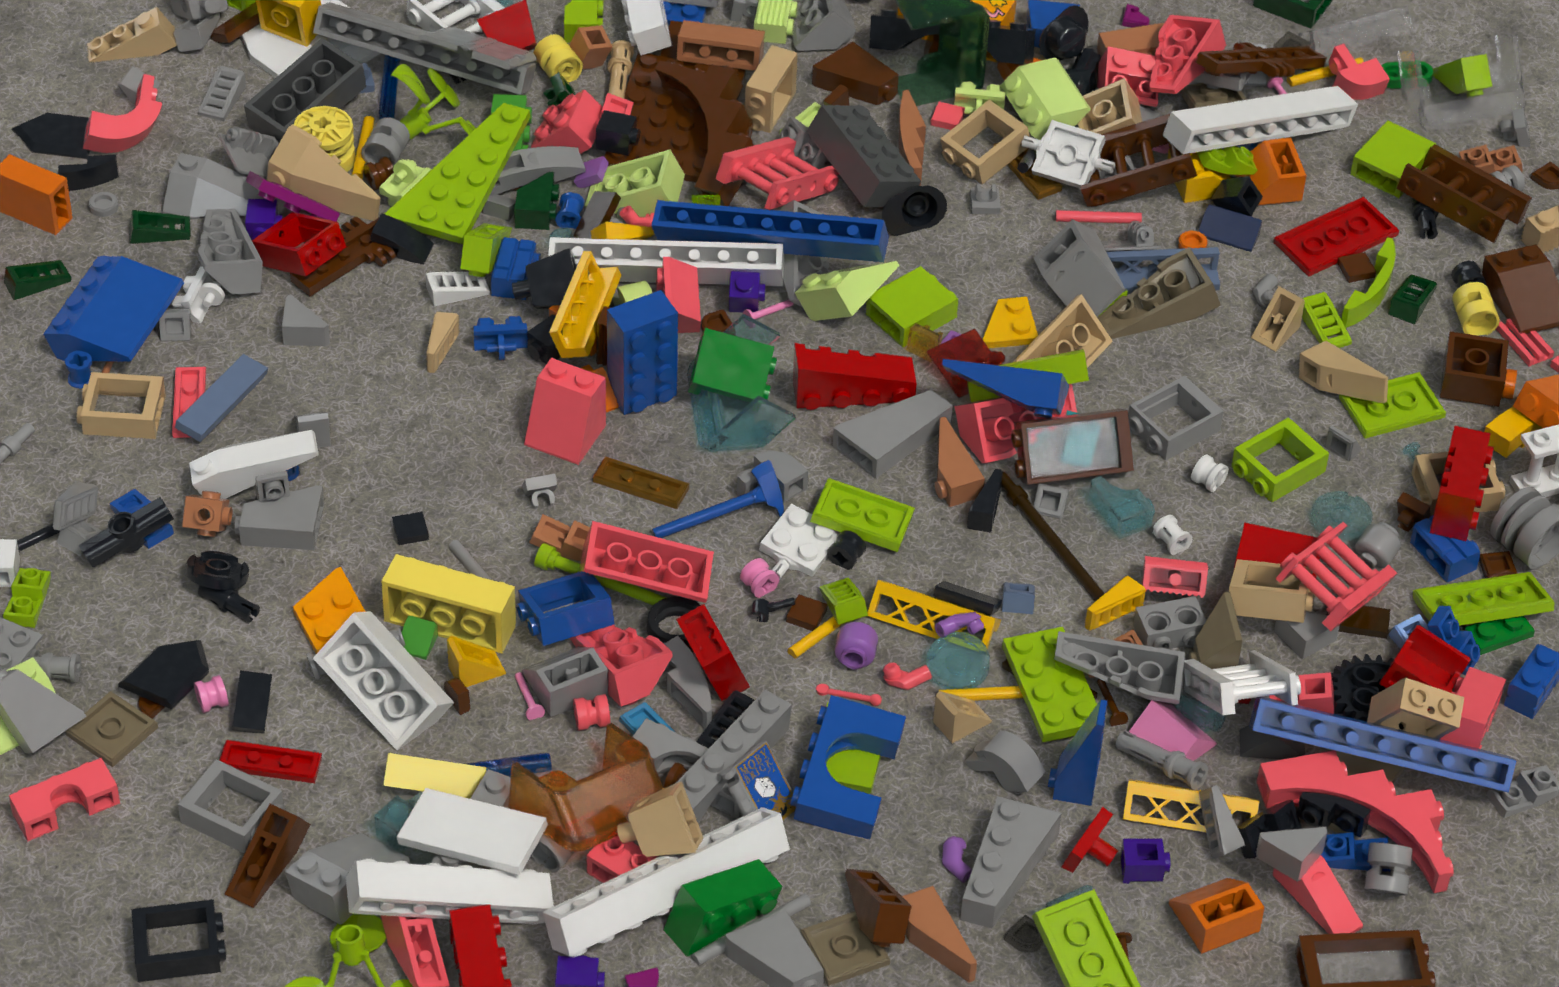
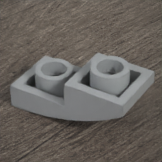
M789 117L778 139L790 137L797 141L794 149L795 156L821 169L827 157L808 134V127L797 119Z
M287 471L256 476V500L263 502L289 497Z
M1545 765L1520 772L1517 780L1511 782L1509 793L1489 788L1486 795L1504 819L1542 805L1558 796L1559 781L1548 766Z

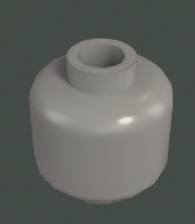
M1384 522L1370 524L1357 540L1355 551L1371 569H1374L1375 566L1385 568L1387 565H1390L1400 550L1399 533L1394 527Z

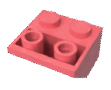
M1108 46L1098 65V89L1125 78L1138 97L1139 104L1157 107L1159 92H1151L1149 88L1156 56Z
M585 89L576 95H568L557 106L551 105L543 113L542 117L544 119L542 124L534 132L535 139L531 148L546 146L578 148L580 154L589 150L596 139V127L600 120L599 116L602 106Z
M663 257L662 268H657L656 291L662 290L678 312V333L700 332L701 316L697 267L671 257Z

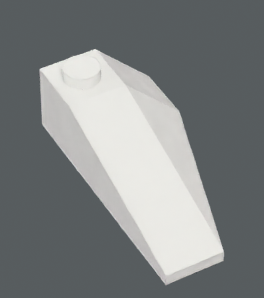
M313 430L301 431L227 445L189 463L192 485L201 495L202 491L221 493V499L233 496L254 486L256 476L286 471L318 456L315 432Z

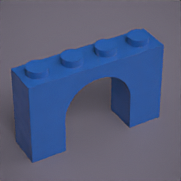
M831 695L828 706H821L816 724L821 725L819 734L813 732L808 747V751L813 752L811 760L804 759L799 776V778L804 779L802 788L796 786L790 805L796 807L794 819L836 832L870 839L882 797L841 785L830 775L826 762L834 754L849 749L862 750L895 760L906 716Z

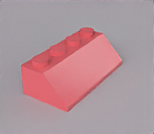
M592 521L584 542L580 569L585 573L706 603L714 552Z

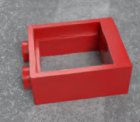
M291 212L252 240L263 261L262 266L302 276L309 275L347 247L338 222ZM306 242V243H304L303 245H301L299 248H296V247L299 246L301 243Z
M705 604L676 619L721 701L726 700L734 690L742 692L750 687Z

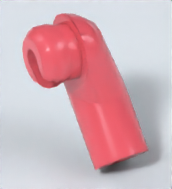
M626 206L620 211L619 215L626 224L652 227L653 212L646 214L645 217H639L631 206Z
M894 662L886 664L883 668V678L886 683L904 690H910L932 679V675L926 665L911 672L900 670V666Z

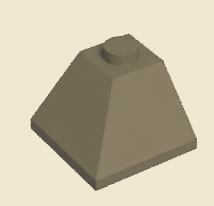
M1230 592L1223 593L1197 635L1193 652L1188 654V660L1195 659L1211 669L1237 666L1239 662L1242 636Z

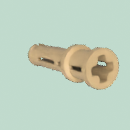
M618 40L612 43L611 59H609L607 65L608 71L611 74L608 93L624 99L627 76L632 71L630 59L634 55V47L627 41Z

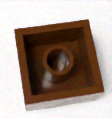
M1450 331L1444 355L1440 398L1499 407L1505 385L1509 340Z

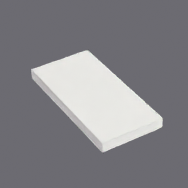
M425 788L397 835L399 845L520 875L548 824L545 817Z

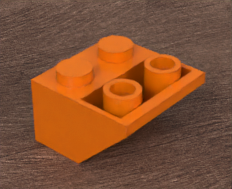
M1292 138L1264 140L1250 151L1254 156L1252 160L1258 171L1252 175H1236V178L1247 176L1251 178L1263 196L1258 205L1302 201L1306 173Z
M1225 878L1169 900L1170 907L1201 954L1260 932L1265 907L1248 882Z

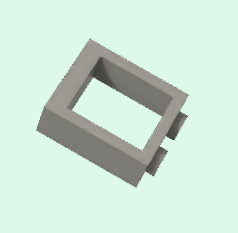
M1183 376L1131 404L1128 413L1129 427L1134 435H1139L1147 443L1153 453H1158L1166 461L1219 432L1224 411L1186 376ZM1178 404L1196 422L1168 436L1151 418Z
M217 759L178 804L181 823L244 854L269 804L285 810L282 790ZM226 786L262 803L243 827L207 811Z

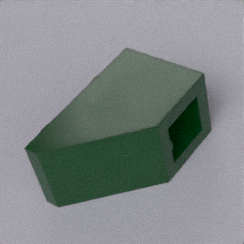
M547 172L517 189L514 208L515 228L550 229V222L555 221L557 214V204L553 203V201H559L560 184H555L554 172Z

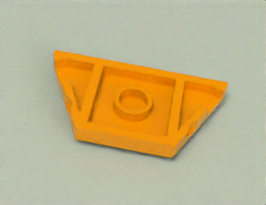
M341 567L332 571L293 606V612L315 653L321 650L353 613L366 612Z

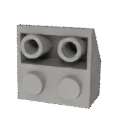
M579 646L522 669V674L550 717L573 709V699L583 697L586 700H593L596 695L608 694V669L593 647Z

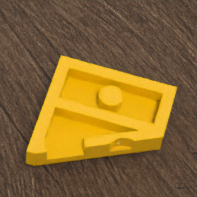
M1027 296L998 299L982 339V349L1030 345L1035 340L1038 333Z

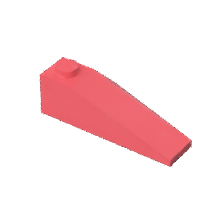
M1170 15L1158 34L1159 45L1155 52L1156 63L1152 69L1150 91L1177 94L1205 71L1204 67L1195 62L1198 53L1204 51H1223L1226 47L1220 20Z
M1069 384L1068 394L1061 414H1052V417L1065 416L1067 410L1077 413L1072 384ZM1002 397L954 406L960 437L982 464L1007 459L1017 453L1011 440V431L1015 430L1014 422L1043 419L1042 417L1034 416L1033 411H1029ZM1057 426L1046 427V429L1052 430ZM1044 428L1027 430L1028 444L1036 441L1035 434Z
M615 624L570 638L575 647H593L608 669V695L621 707L634 704L639 699L649 696L673 657L672 651L658 638L651 635L643 638L637 635L635 629L628 627L623 630L615 627Z

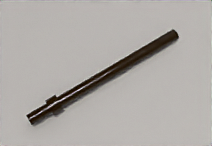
M1003 472L1002 488L1007 492V499L1014 507L1018 506L1096 602L1105 594L1030 503L1025 490L1020 485H1016L1006 472Z

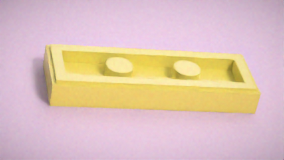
M388 753L383 786L424 791L425 788L471 798L486 773V767Z

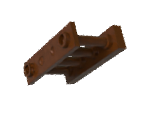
M1170 114L1101 134L1105 136L1106 141L1101 150L1100 158L1108 161L1114 160L1117 175L1100 179L1099 170H1095L1091 175L1089 183L1080 186L1087 207H1096L1197 176L1190 153L1182 155L1163 136ZM1168 144L1171 158L1155 163L1152 148ZM1141 152L1144 167L1128 171L1125 156Z
M1436 144L1430 147L1421 170L1409 163L1405 166L1396 188L1493 243L1497 241L1506 219L1517 225L1520 223L1532 197Z

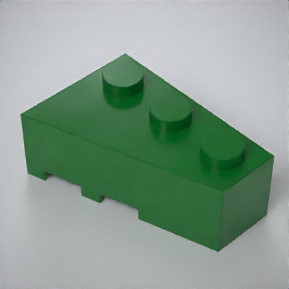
M760 859L682 884L663 930L685 956L688 957L759 915L772 911L777 905V899L783 886Z

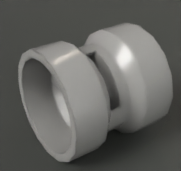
M1515 165L1503 168L1502 172L1495 171L1490 173V175L1519 191H1523L1525 188L1523 173Z

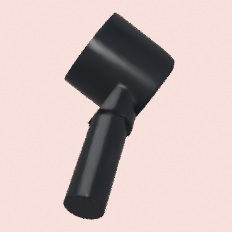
M794 597L771 603L765 599H756L752 604L751 614H758L757 622L758 618L759 622H767L769 620V612L796 605Z

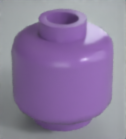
M862 622L846 623L840 628L836 639L835 656L838 661L851 669H859L870 665L876 655L878 645L877 633L871 626Z

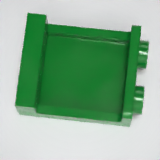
M705 328L700 337L687 392L699 395L701 390H706L752 403L751 409L757 410L761 402H767L771 385L766 384L768 374L773 375L777 358L772 357L774 346Z

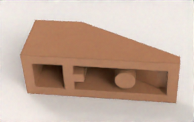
M942 417L939 422L935 491L940 499L944 498L949 507L975 500L984 487L985 478L947 418Z
M934 886L902 896L912 906L906 930V937L909 942L966 981H974L977 961Z

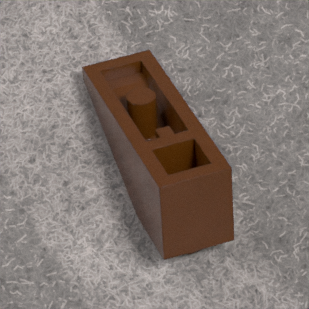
M269 804L225 895L254 908L296 855L311 824L286 810Z
M846 869L845 877L861 931L871 940L872 944L877 946L890 947L891 943L904 944L912 906L877 871Z

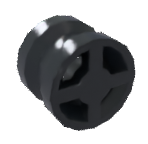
M1474 261L1459 263L1452 270L1451 276L1457 284V289L1470 282H1480L1486 285L1484 276L1480 274V267Z
M845 530L836 538V543L829 547L827 556L833 564L850 570L856 564L857 558L861 557L866 551V545L856 533Z

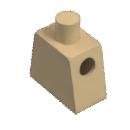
M682 781L635 802L628 813L629 821L620 823L617 826L620 841L627 843L637 840L641 852L645 856L694 853L704 839Z

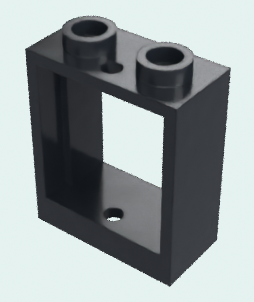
M214 899L131 909L138 982L221 972L220 961L227 960L225 940H218L217 933L224 932L222 912L215 913ZM207 922L208 949L150 955L148 929Z

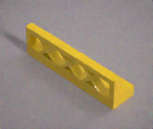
M583 251L549 331L561 358L589 356L597 337V321L604 306L609 307L622 276L618 267L599 268L591 251Z
M882 580L877 581L868 609L869 617L983 655L988 650L993 631L998 630L1001 619L976 612L981 616L980 620L984 623V628L986 629L980 646L969 643L964 633L967 627L941 638L936 633L935 620L945 615L950 617L954 614L976 611ZM881 595L892 597L898 610L889 615L876 612ZM899 600L904 601V602H907V603H910V604H908V605L902 607V605H901V603H900ZM914 606L922 607L927 617V620L918 625L911 624L905 613L906 610ZM929 610L939 614L932 617ZM901 614L904 621L893 617ZM930 623L933 631L923 628V626ZM959 633L962 640L953 638L952 636Z
M1129 779L1123 819L1206 832L1205 825H1201L1193 814L1202 808L1199 792L1202 790ZM1133 794L1147 796L1155 808L1145 815L1131 814ZM1222 794L1231 814L1236 811L1251 813L1250 818L1258 814L1259 799ZM1153 798L1166 800L1158 805ZM1171 800L1180 802L1188 812L1177 821L1169 820L1160 809ZM1186 803L1197 804V806L1190 810ZM1158 811L1162 818L1150 816ZM1191 816L1196 824L1182 821Z

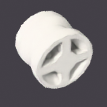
M1206 454L1199 459L1193 468L1191 480L1195 483L1205 484L1207 490L1214 492L1217 487L1224 483L1229 469L1228 466L1222 463H1215L1213 457Z

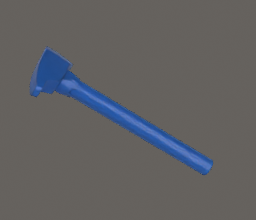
M764 461L751 470L758 483L755 489L653 528L654 536L664 538L754 503L765 502L767 505L773 506L779 517H781L784 513V505L771 461Z

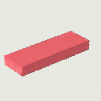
M176 367L173 438H191L176 429L175 424L176 420L205 392L206 367Z

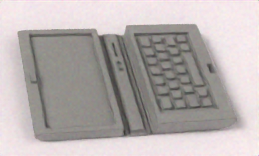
M456 27L443 28L418 37L421 40L455 51L461 49L466 51L472 50L471 58L507 70L537 60L533 51L529 52L499 42L496 39L480 36Z

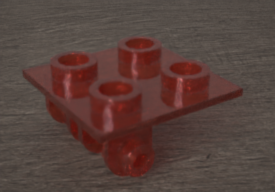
M975 328L926 352L958 398L969 394L967 380L946 371L942 366L943 359L990 365H1002L1005 362L1004 354L1001 351L991 352Z

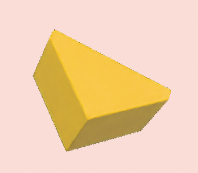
M452 635L447 639L448 667L453 676L459 678L466 687L506 674L494 650Z

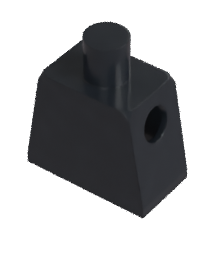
M570 249L563 250L525 266L528 279L512 283L515 300L531 297L533 306L536 309H549L551 306L561 305L576 269L574 253Z

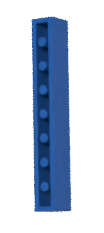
M657 200L651 225L657 240L783 244L784 254L883 263L889 240L885 221L882 219Z
M1256 697L1249 723V728L1252 731L1508 793L1517 761L1507 755L1299 705L1292 706L1287 702L1266 697Z

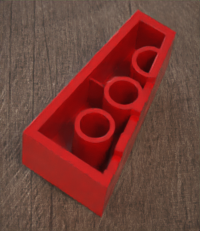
M794 343L793 388L796 408L814 410L819 407L831 406L845 408L849 405L876 406L882 403H897L916 395L917 382L912 357L882 353L864 356L857 350L848 349L847 353L831 352V347L819 346L818 350L806 349L805 344Z
M1454 426L1430 533L1467 541L1469 529L1476 530L1480 512L1474 511V508H1481L1484 490L1479 489V486L1486 485L1489 468H1485L1484 464L1490 465L1494 447L1488 446L1491 433Z
M490 904L449 911L450 943L453 944L455 967L460 970V973H458L459 987H512L510 978L504 979L502 968L507 967L506 952L504 946L498 947L496 936L501 935L500 920L498 915L492 916Z

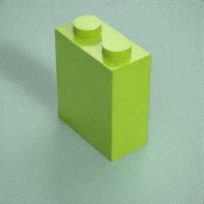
M1387 120L1354 155L1350 175L1400 198L1404 193L1396 188L1405 166L1409 163L1421 170L1430 147L1436 143Z
M922 266L876 290L866 301V315L902 347L957 318L958 298L956 295L944 287L934 275L928 273Z

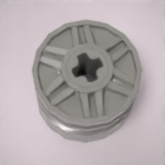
M1525 487L1513 494L1501 506L1491 524L1490 534L1498 543H1502L1504 548L1514 550V555L1530 569H1538L1559 554V507L1550 506V501L1545 496H1541L1534 487Z

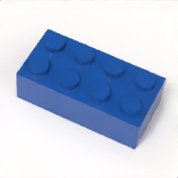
M662 290L607 309V376L621 412L624 415L631 412H641L647 406L658 402H668L674 396H677L678 312Z

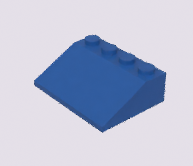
M98 256L56 317L53 318L43 335L56 358L65 361L69 353L80 350L88 352L92 357V361L131 362L184 282L179 277L123 256Z

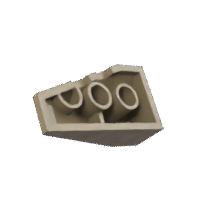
M1190 247L1164 259L1156 266L1157 271L1148 279L1143 277L1137 283L1138 288L1130 295L1120 297L1097 317L1111 339L1192 320L1221 306L1212 281Z

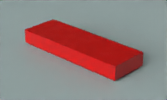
M226 740L219 761L250 775L315 784L322 761V753Z

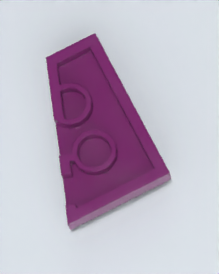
M252 171L249 172L245 180L259 190L258 196L274 202L275 198L285 201V208L296 213H300L301 209L310 212V216L336 222L340 215L336 210L302 194H296L276 182H269Z

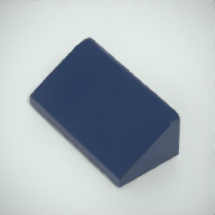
M1208 205L1198 232L1204 234L1209 240L1252 252L1261 232L1262 220L1214 205Z

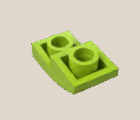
M1231 146L1224 149L1219 148L1197 152L1204 167L1220 173L1252 175L1258 171L1252 160L1254 158L1253 154L1243 146L1240 148Z
M20 568L11 585L12 597L3 613V619L23 627L35 628L49 588L51 571H43L36 568Z

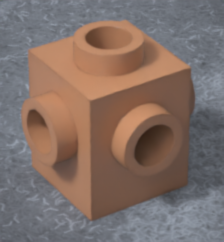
M202 491V496H186L182 527L198 529L197 534L203 536H216V532L225 531L226 525L229 526L231 524L233 515L232 507H229L230 500L221 499V493Z

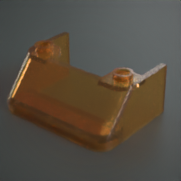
M610 723L606 727L603 757L604 770L576 781L565 772L558 770L538 777L518 762L513 763L508 808L545 817L548 826L543 834L564 849L577 852L587 850L618 836L617 826L620 823L629 821L628 813L635 802L664 788L648 748Z

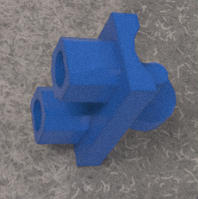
M509 316L505 319L506 324L494 325V320L490 317L479 318L477 326H473L474 350H487V353L498 352L499 361L505 360V352L516 351L518 348H527V323H523L520 316Z

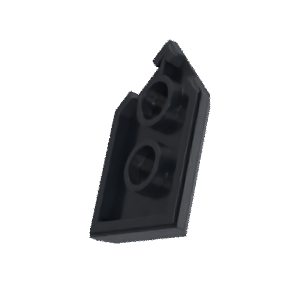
M45 113L12 128V131L26 143L27 148L32 153L87 159L90 150L83 149L88 117Z
M201 640L156 647L118 683V687L173 709L194 688V682L201 681L209 673Z

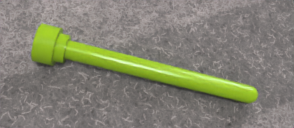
M543 543L537 551L534 565L546 571L548 568L552 570L558 568L571 574L582 571L580 563L562 557L561 553L557 552L556 547ZM594 575L602 586L650 605H654L660 600L667 598L633 584Z

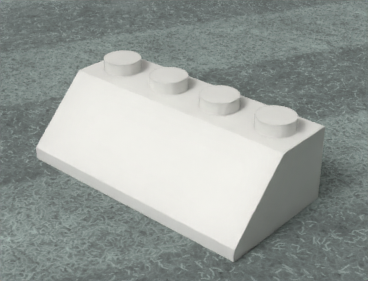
M371 611L353 613L313 657L318 665L397 751L434 725L454 704L453 700Z

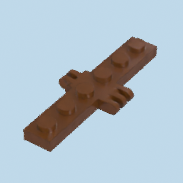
M1250 42L1235 43L1233 50L1199 52L1195 62L1204 67L1206 73L1213 76H1220L1224 73L1239 75L1241 72L1257 74L1258 71H1261L1271 78L1292 77L1295 72L1294 69L1310 71L1312 68H1322L1327 57L1309 46L1262 48L1256 47Z
M355 216L350 220V223L342 224L341 232L347 247L307 276L290 273L291 282L308 296H312L365 261L369 264L374 261L382 267L387 264V260L392 261L395 259L396 254L392 250L393 248L370 240L372 230L379 217L366 224Z

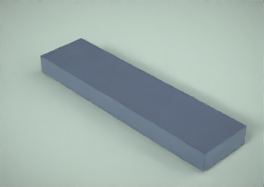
M242 354L176 420L175 428L201 442L266 376L268 368Z

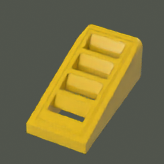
M604 222L591 230V239L646 240L655 235L652 227Z
M1125 576L1087 608L1085 628L1089 631L1135 611L1136 607L1143 606L1146 592L1145 587L1130 576Z

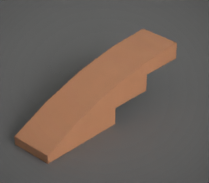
M904 90L899 115V151L921 180L926 125L909 90Z
M542 514L529 543L538 547L543 543L556 547L557 552H560L562 557L581 561L584 542L590 527L575 520L570 527Z

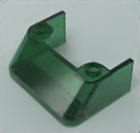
M896 0L895 2L911 30L940 24L938 51L924 55L917 63L916 73L898 77L897 93L901 100L904 90H909L916 106L955 98L956 87L960 88L963 81L973 82L976 85L975 89L981 90L985 78L990 22L986 9L982 5L970 0Z

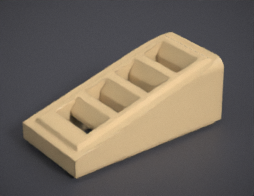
M436 312L434 315L426 353L427 371L429 373H435L459 335V315L456 313Z

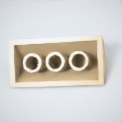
M1080 294L1013 362L1083 349L1088 368L1113 341L1083 295Z

